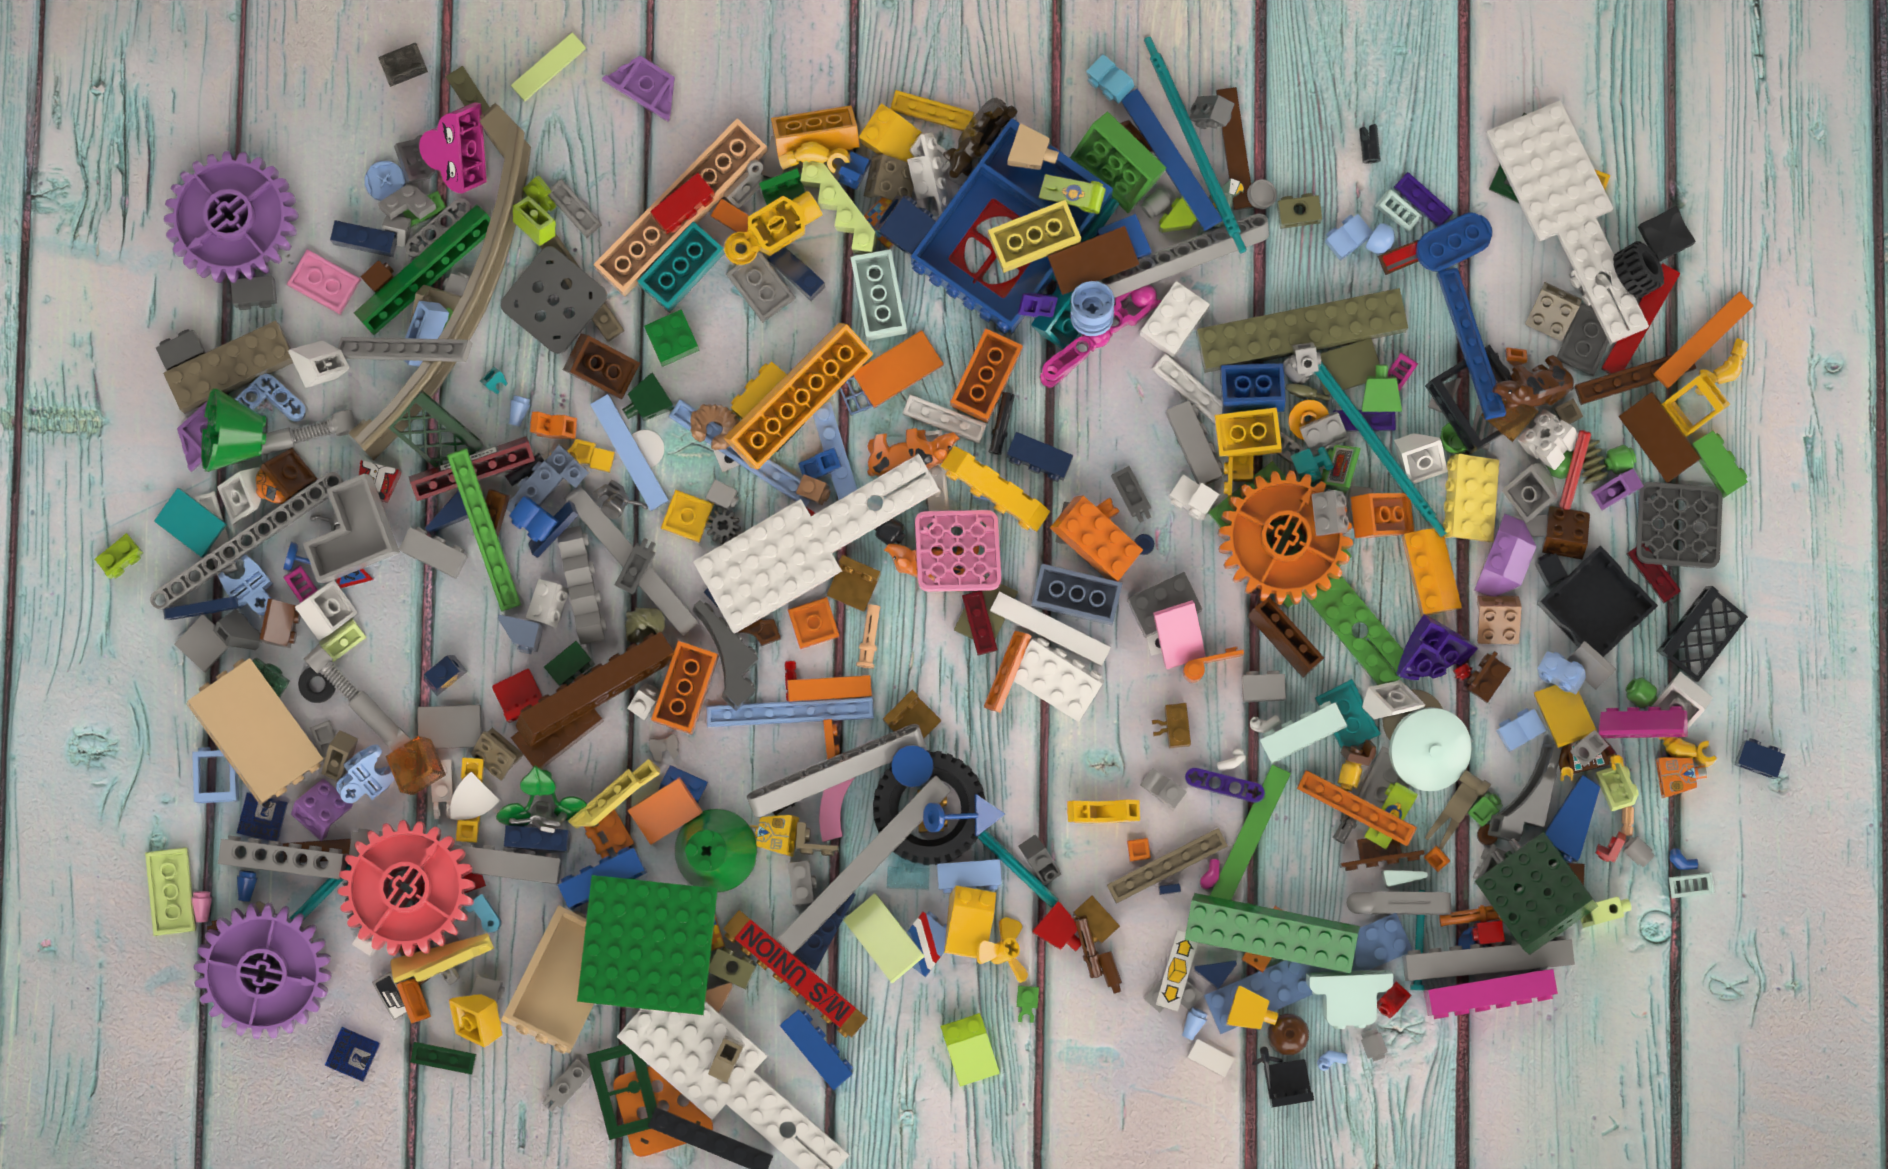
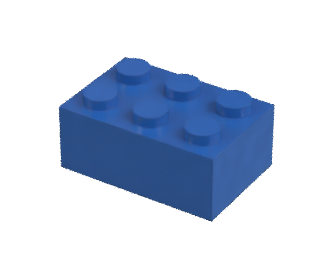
M1283 363L1221 365L1222 414L1277 408V412L1285 411L1286 397Z

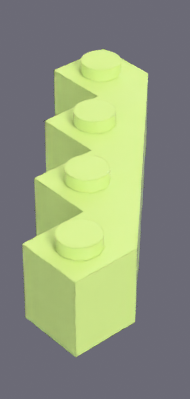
M803 162L800 181L805 187L820 188L818 205L820 209L837 211L834 225L837 231L854 233L852 242L854 254L863 255L875 252L878 238L875 230L826 165L818 162Z

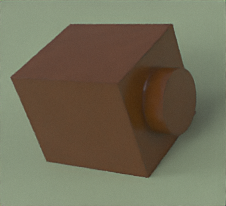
M378 260L360 277L376 293L394 277L392 275L394 270L388 263L382 264Z

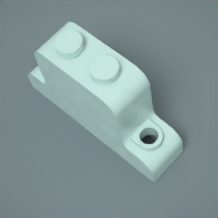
M1390 970L1351 971V973L1341 971L1306 973V984L1312 990V994H1323V1016L1333 1028L1344 1029L1347 1025H1354L1355 1028H1366L1367 1025L1374 1023L1377 1019V993L1386 992L1392 987L1393 973Z

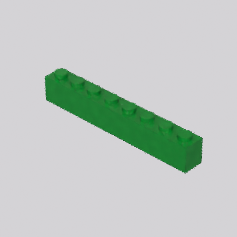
M476 204L354 312L356 317L373 335L378 333L415 300L416 292L423 285L431 286L485 238L491 220L488 214Z

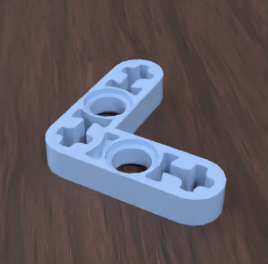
M267 373L260 375L235 398V400L242 401L244 405L252 410L267 398L291 421L298 422L305 417L306 409L303 403L277 379ZM262 381H270V387L274 390L271 395V389L268 386L262 387ZM249 393H254L257 396V400L249 402L245 397ZM278 393H283L287 396V399L284 402H278L275 396ZM290 401H292L291 406L295 410L300 409V414H292V408L288 405Z

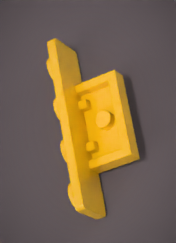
M1253 455L1228 456V462H1224V474H1228V482H1224V494H1228V501L1232 497V481L1253 482Z

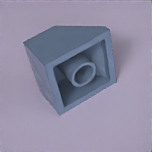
M498 614V620L513 644L520 650L519 652L532 654V651L538 652L543 627L539 623Z

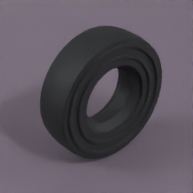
M311 667L305 669L299 677V691L306 700L312 703L327 701L336 690L335 685L329 683L330 680H327V677H324L321 673H316ZM320 676L324 679L325 687L322 691L313 692L310 689L309 683L313 677Z

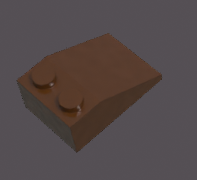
M581 333L563 371L622 400L640 362L589 335Z

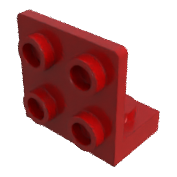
M528 668L492 685V689L504 712L505 719L509 724L518 720L520 711L530 704L532 706L539 703L538 700L543 697Z

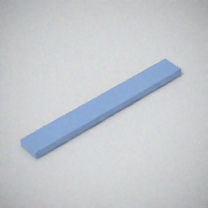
M680 399L670 413L669 418L690 431L691 414L697 410ZM710 422L706 427L707 433L704 441L711 445L713 438L721 434L723 428L715 422ZM731 446L719 450L795 502L801 499L807 507L811 501L796 494L801 480L772 460L768 459L757 470L750 468Z
M873 697L743 704L737 711L730 705L706 706L707 727L820 722L827 719H832V721L874 719Z

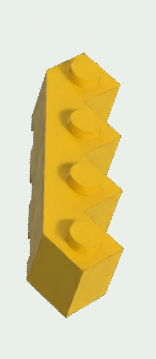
M953 446L941 464L948 478L953 481L959 479L971 488L969 491L978 498L981 495L988 498L995 504L993 507L995 510L1002 514L1007 512L1013 515L1019 521L1018 525L1027 531L1030 528L1037 532L1051 512L1035 498L1032 499L1015 484L1006 481L999 476V473L987 465L981 464L975 460L974 456L956 446Z

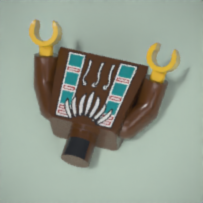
M1581 740L1562 746L1558 762L1561 781H1564L1565 775H1568L1572 781L1573 774L1607 766L1610 764L1609 761L1613 770H1616L1615 763H1620L1622 767L1624 766L1623 758L1617 755L1613 747L1606 740L1605 742L1609 746L1585 767L1570 752Z

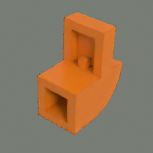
M532 412L530 421L531 433L544 438L575 439L577 418L567 415H549L542 412Z

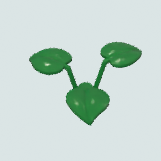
M535 765L520 782L521 790L531 795L527 806L524 808L519 803L508 804L500 809L496 815V820L508 826L524 827L530 822L512 824L509 820L510 818H515L516 820L530 818L531 813L528 810L535 795L551 794L554 804L557 806L554 809V814L558 816L561 812H565L567 814L566 821L586 807L587 803L575 796L565 797L559 802L555 794L556 785L552 780L551 772L541 770Z

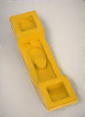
M462 757V780L472 772L483 783L484 759ZM480 816L472 819L457 820L456 841L477 843Z

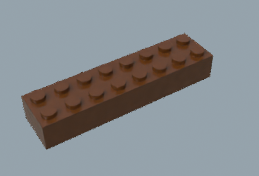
M662 632L656 635L654 633L649 634L643 639L644 642L638 645L637 643L630 645L626 649L627 652L621 655L619 653L609 658L608 663L604 665L600 663L593 667L591 673L577 676L572 684L560 686L555 694L551 696L547 694L538 700L539 703L532 706L530 704L520 711L516 728L529 747L668 666L674 650Z

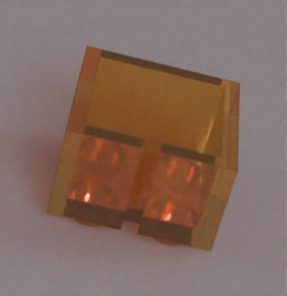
M417 736L404 744L405 748L399 747L385 756L400 793L415 795L446 776L433 742L429 738Z

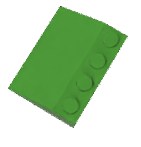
M1108 111L1091 125L1070 156L1074 162L1112 187L1111 198L1115 199L1127 213L1132 211L1166 170V167Z

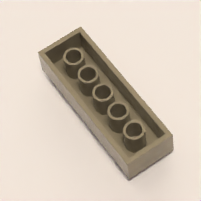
M275 320L163 374L179 409L185 414L206 403L213 388L228 394L252 383L260 375L271 374L292 364L293 361L288 352L291 347L280 324Z

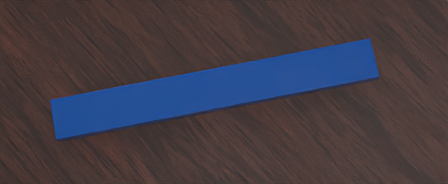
M1138 88L1128 93L1120 102L1157 159L1166 167V173L1203 230L1206 231L1220 223L1222 218Z
M1458 268L1438 271L1437 278L1485 420L1503 417L1506 415V410L1501 396L1492 392L1496 380Z

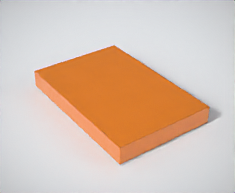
M680 777L628 809V812L650 845L703 812Z

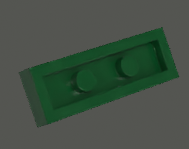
M414 1042L410 1063L473 1075L477 1054Z

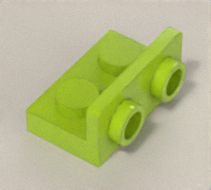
M126 533L94 560L108 578L112 579L114 577L116 579L125 572L124 568L129 564L134 565L141 559L140 555L143 552Z

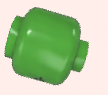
M1626 445L1609 449L1604 459L1606 469L1608 471L1611 470L1616 475L1633 469L1634 463L1637 462L1633 449L1631 447L1628 448Z
M1643 677L1632 679L1625 689L1627 699L1639 708L1651 707L1657 700V688Z

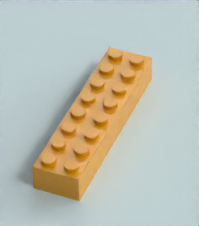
M838 323L723 438L750 468L758 470L873 353L847 324Z

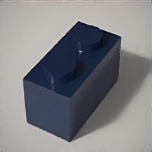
M1749 738V741L1745 740L1742 742L1734 765L1765 777L1776 779L1786 754L1781 753L1780 748L1770 745L1767 748L1762 746L1760 741Z

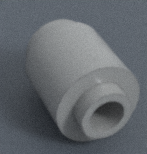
M1157 189L1143 201L1144 203L1141 205V208L1149 218L1156 217L1171 205L1170 200L1172 198L1165 189L1163 191Z
M1290 357L1283 362L1284 374L1294 384L1303 385L1310 379V376H1302L1297 373L1295 368L1292 369Z
M1631 836L1623 845L1625 847L1623 851L1637 865L1640 864L1642 867L1646 866L1655 856L1652 853V849L1638 836L1635 838Z
M1377 1029L1362 1033L1363 1039L1361 1042L1367 1058H1372L1373 1062L1385 1058L1384 1054L1388 1051L1381 1033H1378Z

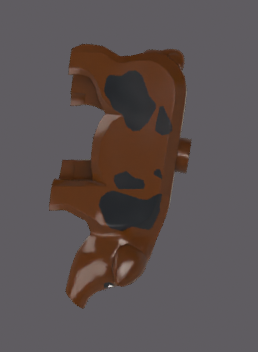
M1551 355L1545 359L1549 368L1541 364L1532 369L1533 373L1529 372L1521 364L1514 366L1511 375L1513 380L1496 383L1492 392L1499 394L1506 401L1505 409L1517 408L1520 405L1532 407L1547 403L1553 405L1574 389V379L1563 367L1562 362L1556 356Z

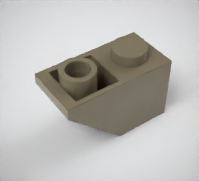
M725 1036L708 1075L727 1083L745 1044Z

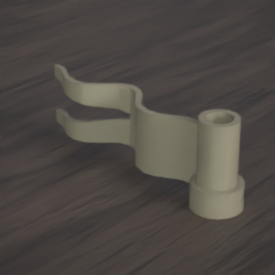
M1467 770L1464 771L1459 779L1462 782L1425 836V839L1429 840L1449 818H1452L1439 845L1441 850L1477 797L1480 796L1482 798L1491 786L1489 782L1480 780Z

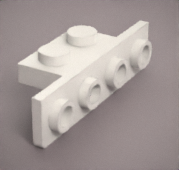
M933 132L920 135L925 155L909 158L907 161L916 198L921 199L935 196L940 216L951 202V199L948 197L947 182L945 177H943L941 169L942 161L937 152V140Z

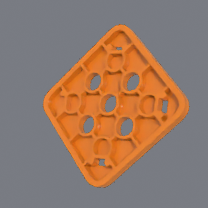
M651 1066L647 1067L651 1085L655 1080H660L663 1083V1089L660 1092H654L657 1105L660 1101L665 1100L669 1104L668 1112L694 1123L699 1121L701 1126L713 1130L712 1120L690 1100L687 1106H680L677 1099L682 1093ZM636 1071L618 1076L614 1080V1090L628 1087L631 1081L638 1082ZM641 1089L635 1094L630 1091L616 1094L624 1124L641 1120L637 1115V1110L640 1107H645ZM654 1129L627 1135L633 1153L639 1157H645L687 1144ZM642 1138H644V1139L648 1140L649 1142H648V1144H645V1143L641 1142L640 1140H641Z

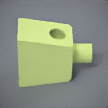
M1619 897L1596 902L1598 907L1580 920L1582 927L1585 928L1624 917V912L1631 911V903L1629 899L1620 900Z

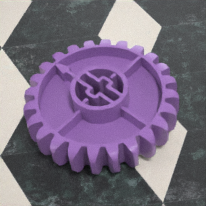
M225 151L222 155V161H218L213 154L207 156L208 165L203 166L199 161L193 162L195 173L191 175L183 171L180 174L185 182L183 186L178 184L171 186V190L177 198H170L165 202L168 209L173 212L164 216L165 224L172 227L167 231L166 237L170 242L175 243L173 252L178 257H184L183 264L188 269L196 268L197 274L202 278H206L211 274L216 283H222L226 274L232 283L240 279L241 274H244L247 279L251 280L256 276L255 270L258 268L262 273L268 274L270 269L267 262L271 260L274 263L280 264L282 258L277 253L279 249L289 251L292 247L285 237H292L297 234L296 228L289 223L297 220L299 214L294 208H291L296 203V198L291 192H287L289 189L287 180L278 178L279 171L274 166L266 168L265 161L262 158L256 157L251 162L246 152H241L236 161L230 151ZM233 214L236 218L230 222L227 217Z
M267 902L262 913H259L257 906L254 903H250L247 907L246 916H244L241 910L235 908L231 911L232 923L228 919L220 917L216 922L220 932L208 930L205 938L210 944H201L197 949L198 954L205 959L197 961L194 964V970L204 973V975L197 978L194 984L198 988H207V991L202 994L199 1000L201 1003H214L209 1015L216 1017L222 1013L225 1016L221 1024L223 1028L229 1027L233 1022L237 1023L236 1033L239 1036L245 1033L247 1027L252 1028L254 1039H259L264 1029H267L271 1038H276L280 1026L287 1033H292L295 1029L294 1019L301 1024H306L309 1021L306 1009L311 1012H318L321 1005L315 997L327 996L328 988L319 982H326L332 977L331 971L321 968L330 962L331 956L318 952L324 947L326 941L323 938L315 940L311 938L317 927L312 924L303 928L301 926L304 920L302 913H299L293 919L288 918V906H284L278 914H275L273 904ZM256 953H264L259 959L249 958V956ZM268 955L273 956L280 964L273 963L274 959ZM261 964L266 965V971H268L265 977L259 976L260 970H256L259 969ZM247 978L253 979L252 983L257 985V987L252 985ZM267 982L277 984L270 988H262Z

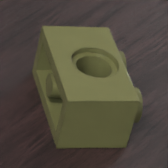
M1313 193L1301 195V198L1294 199L1293 196H1285L1277 202L1280 229L1320 224L1322 222L1319 195L1314 196ZM1301 206L1305 212L1297 214L1294 211V207Z
M723 947L722 950L717 948L709 966V973L746 990L756 969V966L752 965L754 961L745 956L739 959L733 956L734 951ZM731 961H735L738 964V970L735 973L727 971V965Z

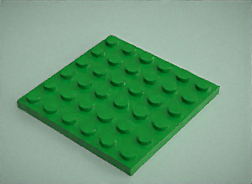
M592 875L577 1002L704 1015L718 888Z

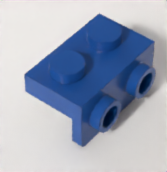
M670 765L660 783L659 790L680 777L698 804L708 782Z

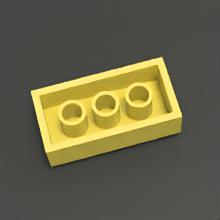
M1066 200L988 230V237L1003 273L1081 242V236Z

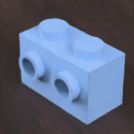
M1547 651L1537 668L1539 677L1543 681L1553 683L1563 691L1571 692L1575 695L1586 679L1585 669H1583L1584 667L1580 663L1575 661L1571 663L1557 652L1551 653Z

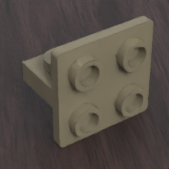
M493 727L488 732L484 731L470 753L474 758L484 759V767L501 781L524 755Z

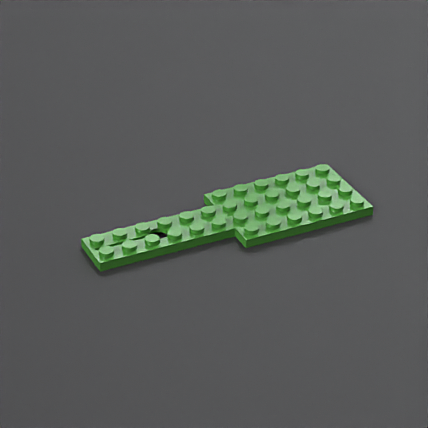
M1272 461L1253 476V482H1246L1244 484L1255 490L1254 480L1257 476L1264 478L1267 483H1269L1272 471H1277L1281 480H1285L1286 476ZM1241 487L1232 493V497L1243 499L1240 493ZM1228 497L1208 513L1220 528L1230 526L1221 519L1222 513L1224 511H1234L1229 505ZM1287 520L1276 521L1271 524L1274 527L1271 535L1266 533L1267 542L1271 549L1275 544L1271 542L1274 531L1280 524L1284 526ZM1289 522L1283 535H1280L1282 537L1275 549L1276 553H1282L1296 526L1295 523ZM1300 527L1296 531L1299 533L1297 544L1291 551L1286 550L1284 556L1300 552V550L1296 549L1300 541L1304 542V534ZM1347 549L1341 550L1345 552L1350 558L1352 557V555L1347 551ZM1327 576L1330 580L1331 588L1328 591H1323L1316 586L1317 596L1313 600L1307 598L1304 592H1302L1301 598L1305 597L1377 685L1398 681L1401 678L1396 673L1404 650L1342 576L1339 579ZM1286 595L1283 602L1287 609L1293 605L1289 595ZM1361 622L1367 626L1368 633L1364 638H1356L1352 634V627L1355 623Z

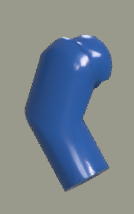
M1677 848L1670 851V861L1677 869H1698V859H1686L1681 854V850Z

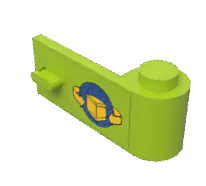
M1045 174L1039 199L1053 202L1066 200L1068 205L1077 206L1089 213L1099 214L1106 189L1102 183L1097 181L1087 183Z
M1398 782L1394 785L1390 783L1384 793L1387 795V798L1381 809L1404 820L1418 794ZM1369 827L1364 837L1384 849L1388 847L1392 838Z

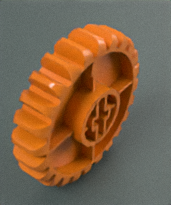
M1292 470L1288 472L1285 480H1281L1277 471H1272L1269 483L1261 476H1257L1254 480L1255 490L1246 484L1242 485L1240 493L1243 499L1231 497L1229 505L1234 511H1224L1222 513L1221 519L1230 526H1224L1218 530V536L1228 540L1221 544L1218 550L1222 554H1231L1223 566L1225 569L1237 568V572L1232 579L1234 583L1241 582L1244 579L1248 581L1245 593L1250 594L1256 588L1260 589V601L1264 602L1271 593L1275 595L1277 605H1282L1286 595H1289L1292 603L1297 605L1301 601L1302 592H1304L1307 598L1313 600L1317 596L1316 586L1323 591H1328L1331 588V583L1327 576L1333 579L1341 577L1342 571L1336 564L1345 565L1350 560V557L1341 551L1353 545L1352 539L1343 536L1346 533L1316 535L1312 494L1324 492L1326 483L1321 481L1315 487L1310 486L1311 475L1305 474L1301 482L1296 481L1295 472ZM1287 520L1284 526L1280 524L1274 531L1271 542L1275 544L1271 549L1267 542L1266 533L1271 535L1274 529L1271 524L1276 521ZM1289 522L1295 523L1296 526L1282 553H1276L1275 549L1282 537L1280 535H1283ZM1350 522L1347 527L1348 532L1352 529V524ZM1300 527L1304 534V542L1300 541L1296 548L1300 552L1284 556L1286 550L1291 551L1297 544L1299 533L1296 531Z

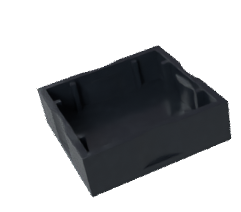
M1601 545L1537 604L1577 647L1585 641L1602 657L1609 653L1633 628L1658 607L1649 595L1624 573L1621 566Z

